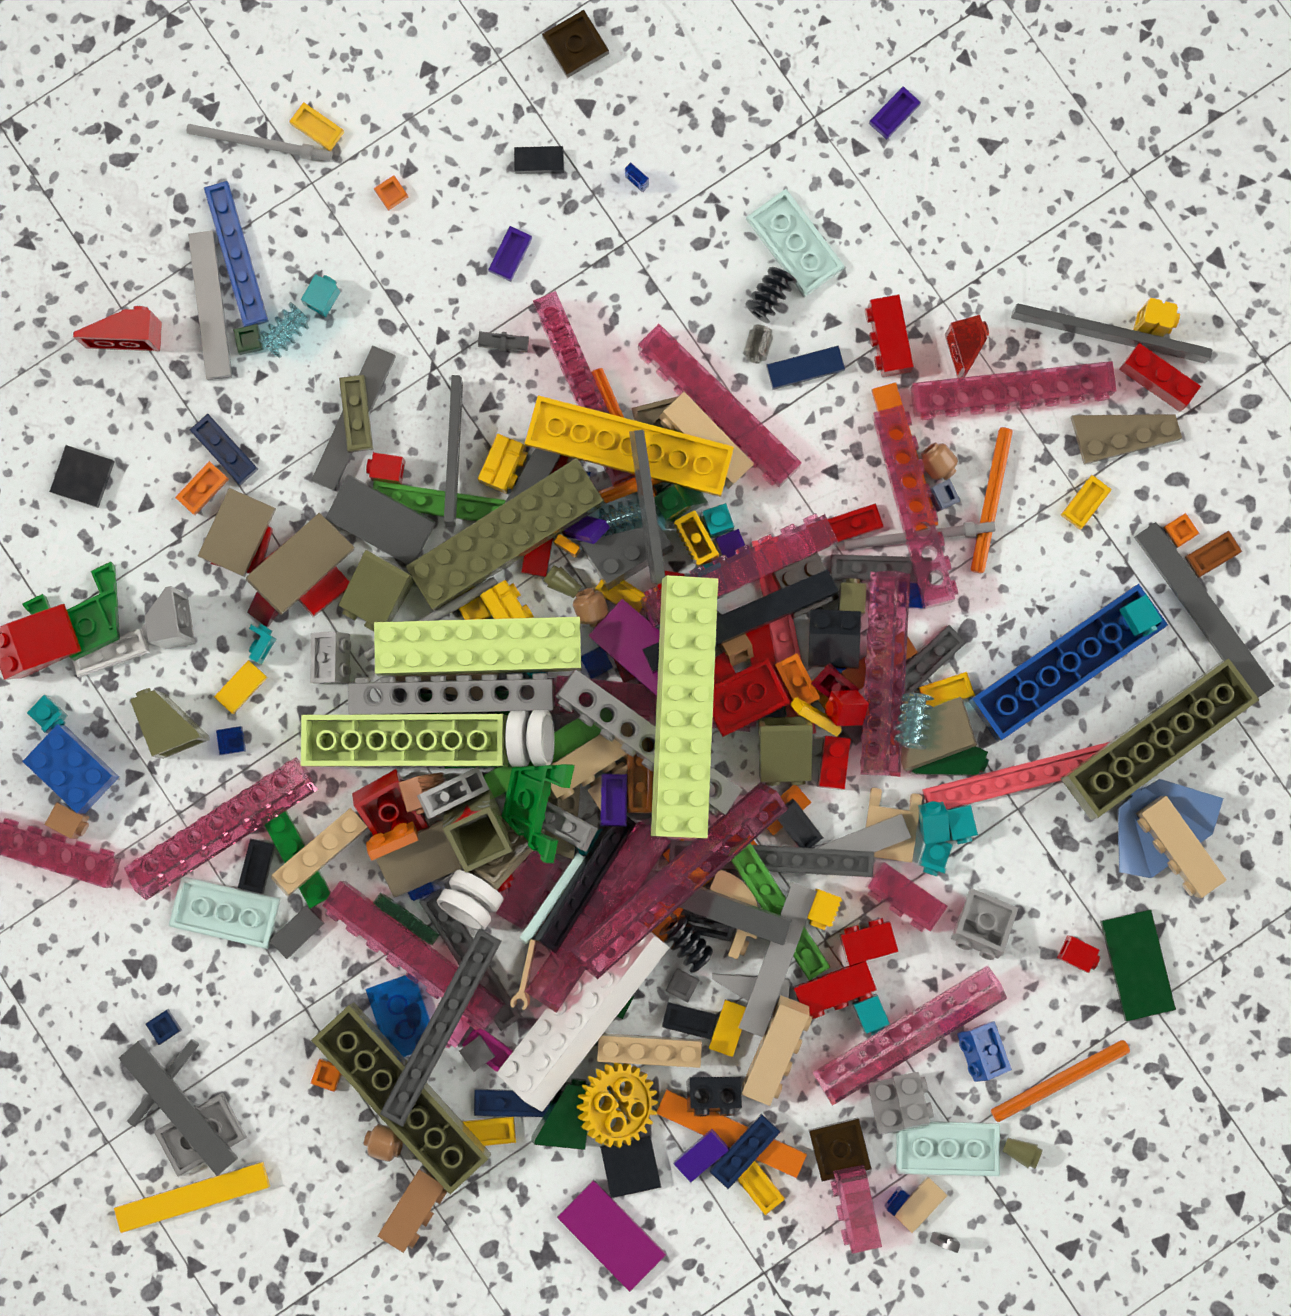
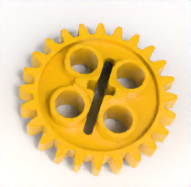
M614 1063L613 1067L605 1064V1072L596 1069V1078L588 1076L591 1084L589 1086L582 1085L586 1093L578 1095L584 1102L577 1105V1108L584 1111V1113L580 1114L578 1119L586 1121L581 1127L587 1131L589 1130L587 1135L593 1139L595 1138L596 1142L600 1144L604 1142V1145L608 1147L614 1144V1146L621 1148L622 1141L628 1146L631 1145V1137L639 1141L638 1132L647 1133L644 1127L645 1124H653L649 1116L657 1114L651 1108L653 1105L658 1104V1101L651 1097L657 1091L649 1089L653 1085V1081L646 1079L648 1074L640 1072V1068L636 1066L631 1067V1064L628 1063L623 1065L621 1063ZM622 1082H625V1087L620 1092L619 1087ZM604 1096V1103L599 1106V1100ZM636 1103V1109L631 1113V1107ZM614 1118H616V1123L611 1128L610 1123Z

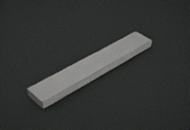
M213 230L190 233L188 237L206 379L213 380L232 377L215 234Z
M792 882L780 914L783 917L792 919L784 945H780L770 941L738 1028L761 1037L764 1036L817 891Z

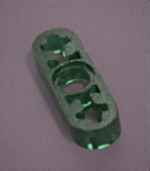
M380 892L373 903L428 944L433 946L440 936L437 931L384 893Z

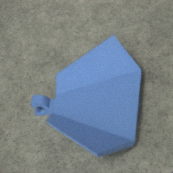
M1162 779L1156 780L1141 790L1138 788L1118 808L1119 872L1153 878L1168 867L1167 862H1169V859L1164 853L1160 854L1152 843L1154 838L1149 832L1145 833L1137 822L1139 817L1136 815L1138 811L1159 796L1168 797L1200 843L1213 834L1224 798Z

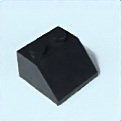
M810 609L808 667H826L831 663L835 668L859 669L861 611Z

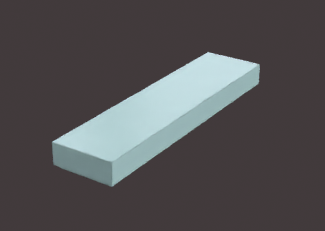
M579 853L576 854L520 936L519 941L523 944L528 945L530 943V939L537 933L585 857Z

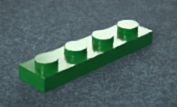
M282 808L262 819L284 863L306 846L286 808ZM320 870L299 887L310 909L333 897Z

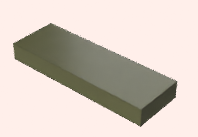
M365 376L341 377L339 381L347 451L351 453L373 450Z

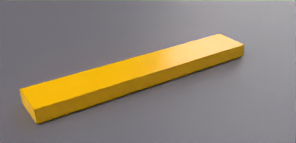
M260 1162L114 1208L120 1233L269 1188L270 1183L264 1162Z

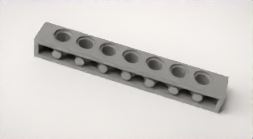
M573 671L555 696L560 700L558 704L569 712L573 709L581 715L579 719L590 727L594 724L600 728V734L611 742L614 739L622 744L621 749L632 757L636 754L643 759L642 764L654 772L656 727L579 671ZM582 693L590 696L591 704L589 707L580 705L579 696ZM603 708L611 711L612 719L610 722L601 720L600 711ZM627 723L632 727L633 733L630 737L622 735V724ZM644 738H648L653 742L651 752L643 750L641 744ZM710 766V783L714 785L715 793L712 797H709V813L717 816V814L726 815L743 789Z
M534 673L533 678H522V674H507V679H497V674L482 675V679H472V675H456V680H446L445 675L431 676V680L421 681V676H406V681H396V677H380L379 682H370V677H357L355 682L348 684L349 714L553 710L555 708L554 678H548V673ZM524 685L533 687L535 692L533 698L528 699L522 695L521 690ZM473 686H479L483 690L482 699L477 700L472 697L471 689ZM498 686L507 687L509 690L507 699H501L497 696L496 689ZM423 687H427L432 691V699L430 701L422 699L420 691ZM448 687H454L457 690L458 697L456 700L447 698L446 689ZM373 688L381 692L382 697L379 702L373 701L370 697V691ZM397 688H403L406 691L407 698L405 701H399L396 698L395 691Z

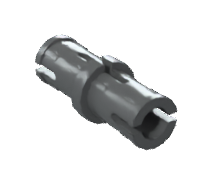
M479 331L478 347L500 349L501 352H505V350L528 352L529 336L509 335L507 332L499 334Z

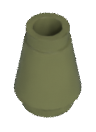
M553 565L543 582L548 584V588L570 596L573 599L582 587L561 566L558 568Z
M1008 1137L1002 1152L1026 1168L1032 1167L1036 1169L1043 1150L1038 1148L1037 1144Z

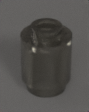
M756 324L753 326V329L749 330L743 354L747 357L746 360L755 364H760L761 361L767 360L773 340L772 329Z

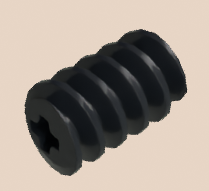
M769 267L768 275H764L762 278L763 283L757 285V291L751 294L752 299L747 300L745 303L748 310L764 323H770L766 317L767 314L771 316L776 314L772 306L781 307L777 299L785 300L787 298L782 291L791 292L792 288L788 282L797 283L794 276L777 267Z
M684 915L671 919L659 932V935L668 934L664 939L665 943L674 941L670 947L672 951L680 948L676 955L678 958L686 955L683 964L685 966L693 964L689 970L691 973L700 970L710 960L713 949L711 946L706 945L707 942L704 938H700V933L694 930V926L691 923H687V918Z

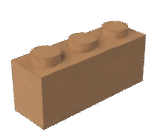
M421 1166L377 1236L402 1253L405 1252L407 1247L413 1249L420 1237L416 1232L421 1224L425 1227L434 1215L430 1211L434 1203L436 1202L440 1205L447 1194L444 1187L425 1167Z

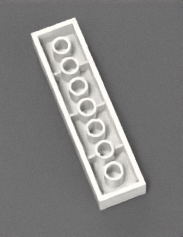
M623 910L496 1074L523 1101L543 1111L670 947Z

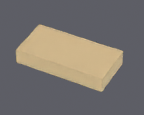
M927 1176L896 1209L893 1215L913 1233L948 1195Z

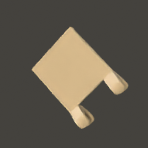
M875 787L871 788L866 827L902 814L911 838L874 852V857L912 863L919 819L918 805L922 803V796L915 793L911 794L909 811L879 806L882 790Z
M534 937L530 939L520 989L511 999L512 1008L517 1005V999H522L524 1002L522 1010H525L531 1001L527 988L537 947Z

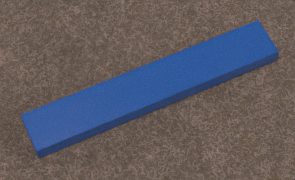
M228 181L204 187L243 326L267 323L269 320Z

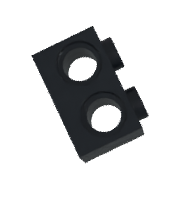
M689 1077L686 1081L687 1112H694V1116H709L710 1112H720V1116H734L735 1112L742 1108L741 1077ZM703 1091L707 1095V1103H699L695 1098V1093ZM722 1091H729L732 1094V1103H725L721 1099Z

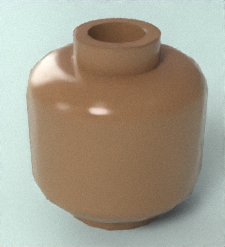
M935 442L921 453L922 459L920 464L932 479L939 480L943 478L947 480L956 473L955 467L958 459L946 444H937Z
M587 588L576 594L573 608L576 616L580 617V623L596 627L609 613L603 593L595 591L594 588Z
M382 1124L376 1125L372 1131L368 1130L364 1139V1146H367L368 1155L387 1162L392 1161L394 1157H399L404 1144L389 1126Z

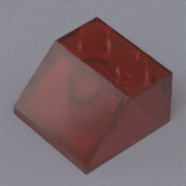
M980 315L951 322L944 334L958 381L964 380L986 342L987 336H989L988 325L986 321H982Z

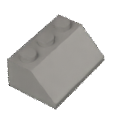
M172 586L165 587L144 616L145 624H142L144 638L148 639L149 643L164 649L195 644L188 595Z

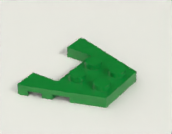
M112 562L91 571L100 594L67 609L81 649L80 652L69 656L74 661L120 640L116 567ZM44 594L22 603L23 607L31 615L51 608Z
M573 764L514 767L511 770L502 818L519 836L525 837L528 841V846L533 851H537L541 855L540 859L545 863H554L558 840L541 833L548 797L551 793V783L562 788H570L575 767Z

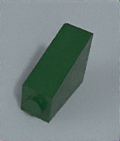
M679 484L671 486L654 497L656 514L665 529L673 525L675 520L694 510L696 511L708 503L702 492L685 488Z
M974 746L912 769L909 773L912 775L976 776L979 772L983 773L988 765L989 759L986 758L988 751Z
M571 1078V1082L563 1084L532 1135L531 1141L534 1145L585 1150L588 1131L581 1127L586 1121L578 1119V1116L584 1113V1111L578 1109L577 1105L584 1102L578 1095L586 1093L582 1085L589 1086V1084H586L587 1080Z

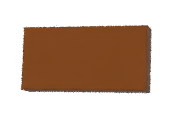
M1227 531L1185 556V559L1197 578H1200L1238 555L1242 550L1230 531Z

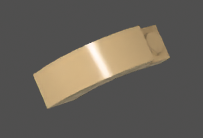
M717 868L709 890L758 907L754 895L744 882L736 876ZM737 929L727 955L738 959L739 954L744 956L749 941L745 940L746 936L757 939V936Z

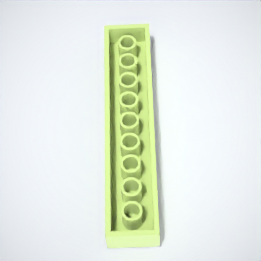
M667 575L662 579L651 836L708 838L718 596L717 578Z

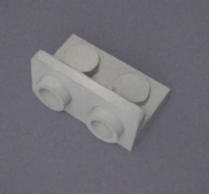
M342 632L311 633L310 683L349 684L351 674L350 634Z

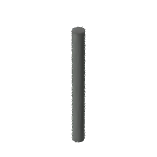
M194 1039L188 1042L166 1070L172 1079L198 1048L199 1043ZM149 1094L127 1120L130 1125L136 1127L155 1101Z

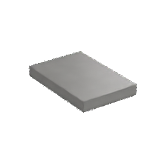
M223 1093L196 1107L229 1147L247 1138ZM172 1122L154 1131L178 1177L205 1162Z

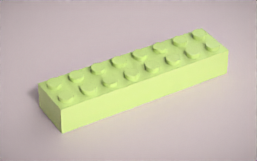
M580 617L374 622L375 674L378 677L582 671Z
M301 715V766H508L505 734L508 715Z

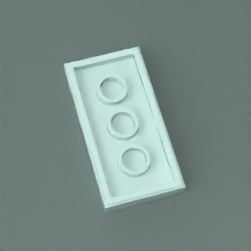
M787 189L746 217L747 222L783 270L796 278L797 283L795 285L804 297L845 268Z
M181 876L169 926L269 949L281 899Z
M930 1121L929 1126L896 1132V1174L1000 1176V1124Z

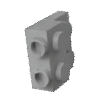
M971 888L968 891L962 912L958 916L951 939L956 941V946L961 949L970 950V948L980 951L979 955L984 959H998L1005 951L1018 908Z
M919 1072L894 1076L890 1079L867 1084L878 1135L929 1126L930 1118H934L931 1102L926 1103L924 1093L928 1092L925 1077H920Z

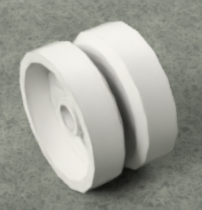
M533 710L530 716L527 711H511L507 718L505 733L507 756L511 766H528L530 761H532L534 766L550 765L554 755L555 738L553 720L549 710Z
M456 870L449 880L451 889L442 891L437 899V904L460 923L477 931L479 929L485 931L491 921L488 912H496L503 902V897L482 879L468 872Z

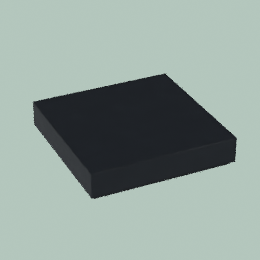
M66 445L49 492L99 508L115 461Z
M651 1135L640 1137L639 1141L631 1139V1145L629 1146L622 1141L621 1148L614 1146V1144L611 1147L606 1145L600 1146L611 1198L661 1188Z

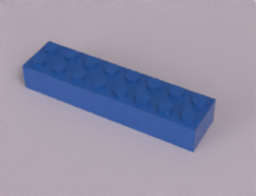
M1140 584L1127 590L968 700L997 742L1005 739L1168 626L1153 604L1162 619L1160 623L1156 624L1157 630L1145 637L1142 633L1134 636L1119 609L1146 595Z

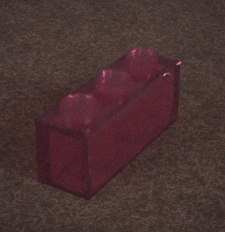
M532 851L496 912L497 915L521 929L525 925H529L536 914L534 910L538 903L543 904L550 894V891L547 890L551 881L556 883L564 870L560 868L561 861L554 858V863H545L540 859L541 855L537 851Z
M881 862L873 877L870 878L865 886L870 890L868 892L870 897L879 903L882 899L889 903L890 907L888 909L900 918L903 914L911 919L909 924L920 932H923L924 929L931 932L948 907L886 862Z
M864 1165L833 1171L835 1181L830 1183L833 1196L839 1197L840 1205L836 1206L838 1220L844 1221L845 1229L841 1230L844 1246L849 1245L852 1254L882 1247Z

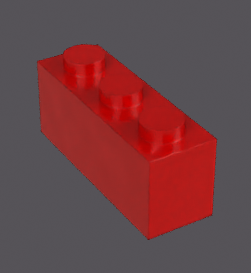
M900 294L871 299L868 308H865V317L867 323L872 325L873 332H870L869 336L871 346L876 347L877 356H874L876 371H881L882 378L910 373L914 365Z
M1140 343L1131 351L1119 368L1121 372L1179 412L1188 406L1201 387Z
M866 961L843 967L793 986L798 1002L809 1006V1016L812 1019L825 1015L824 1010L834 1007L835 1011L849 1006L848 1001L858 998V1001L873 997L872 992L877 990Z

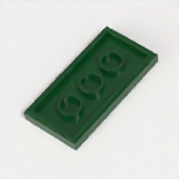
M1148 909L1101 920L1100 923L1124 1020L1131 1021L1176 1010L1152 910Z

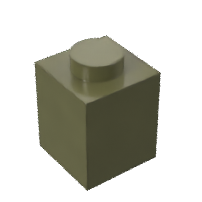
M845 579V583L841 582L839 585L838 610L861 611V616H864L866 584L860 583V579Z

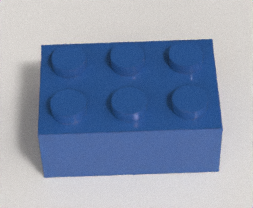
M57 724L22 761L66 804L79 814H85L119 778L67 726Z

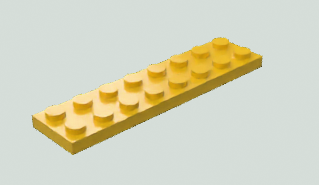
M539 395L537 396L524 443L525 446L635 474L629 431L643 430L651 479L673 485L679 484L685 488L719 497L722 495L734 446Z

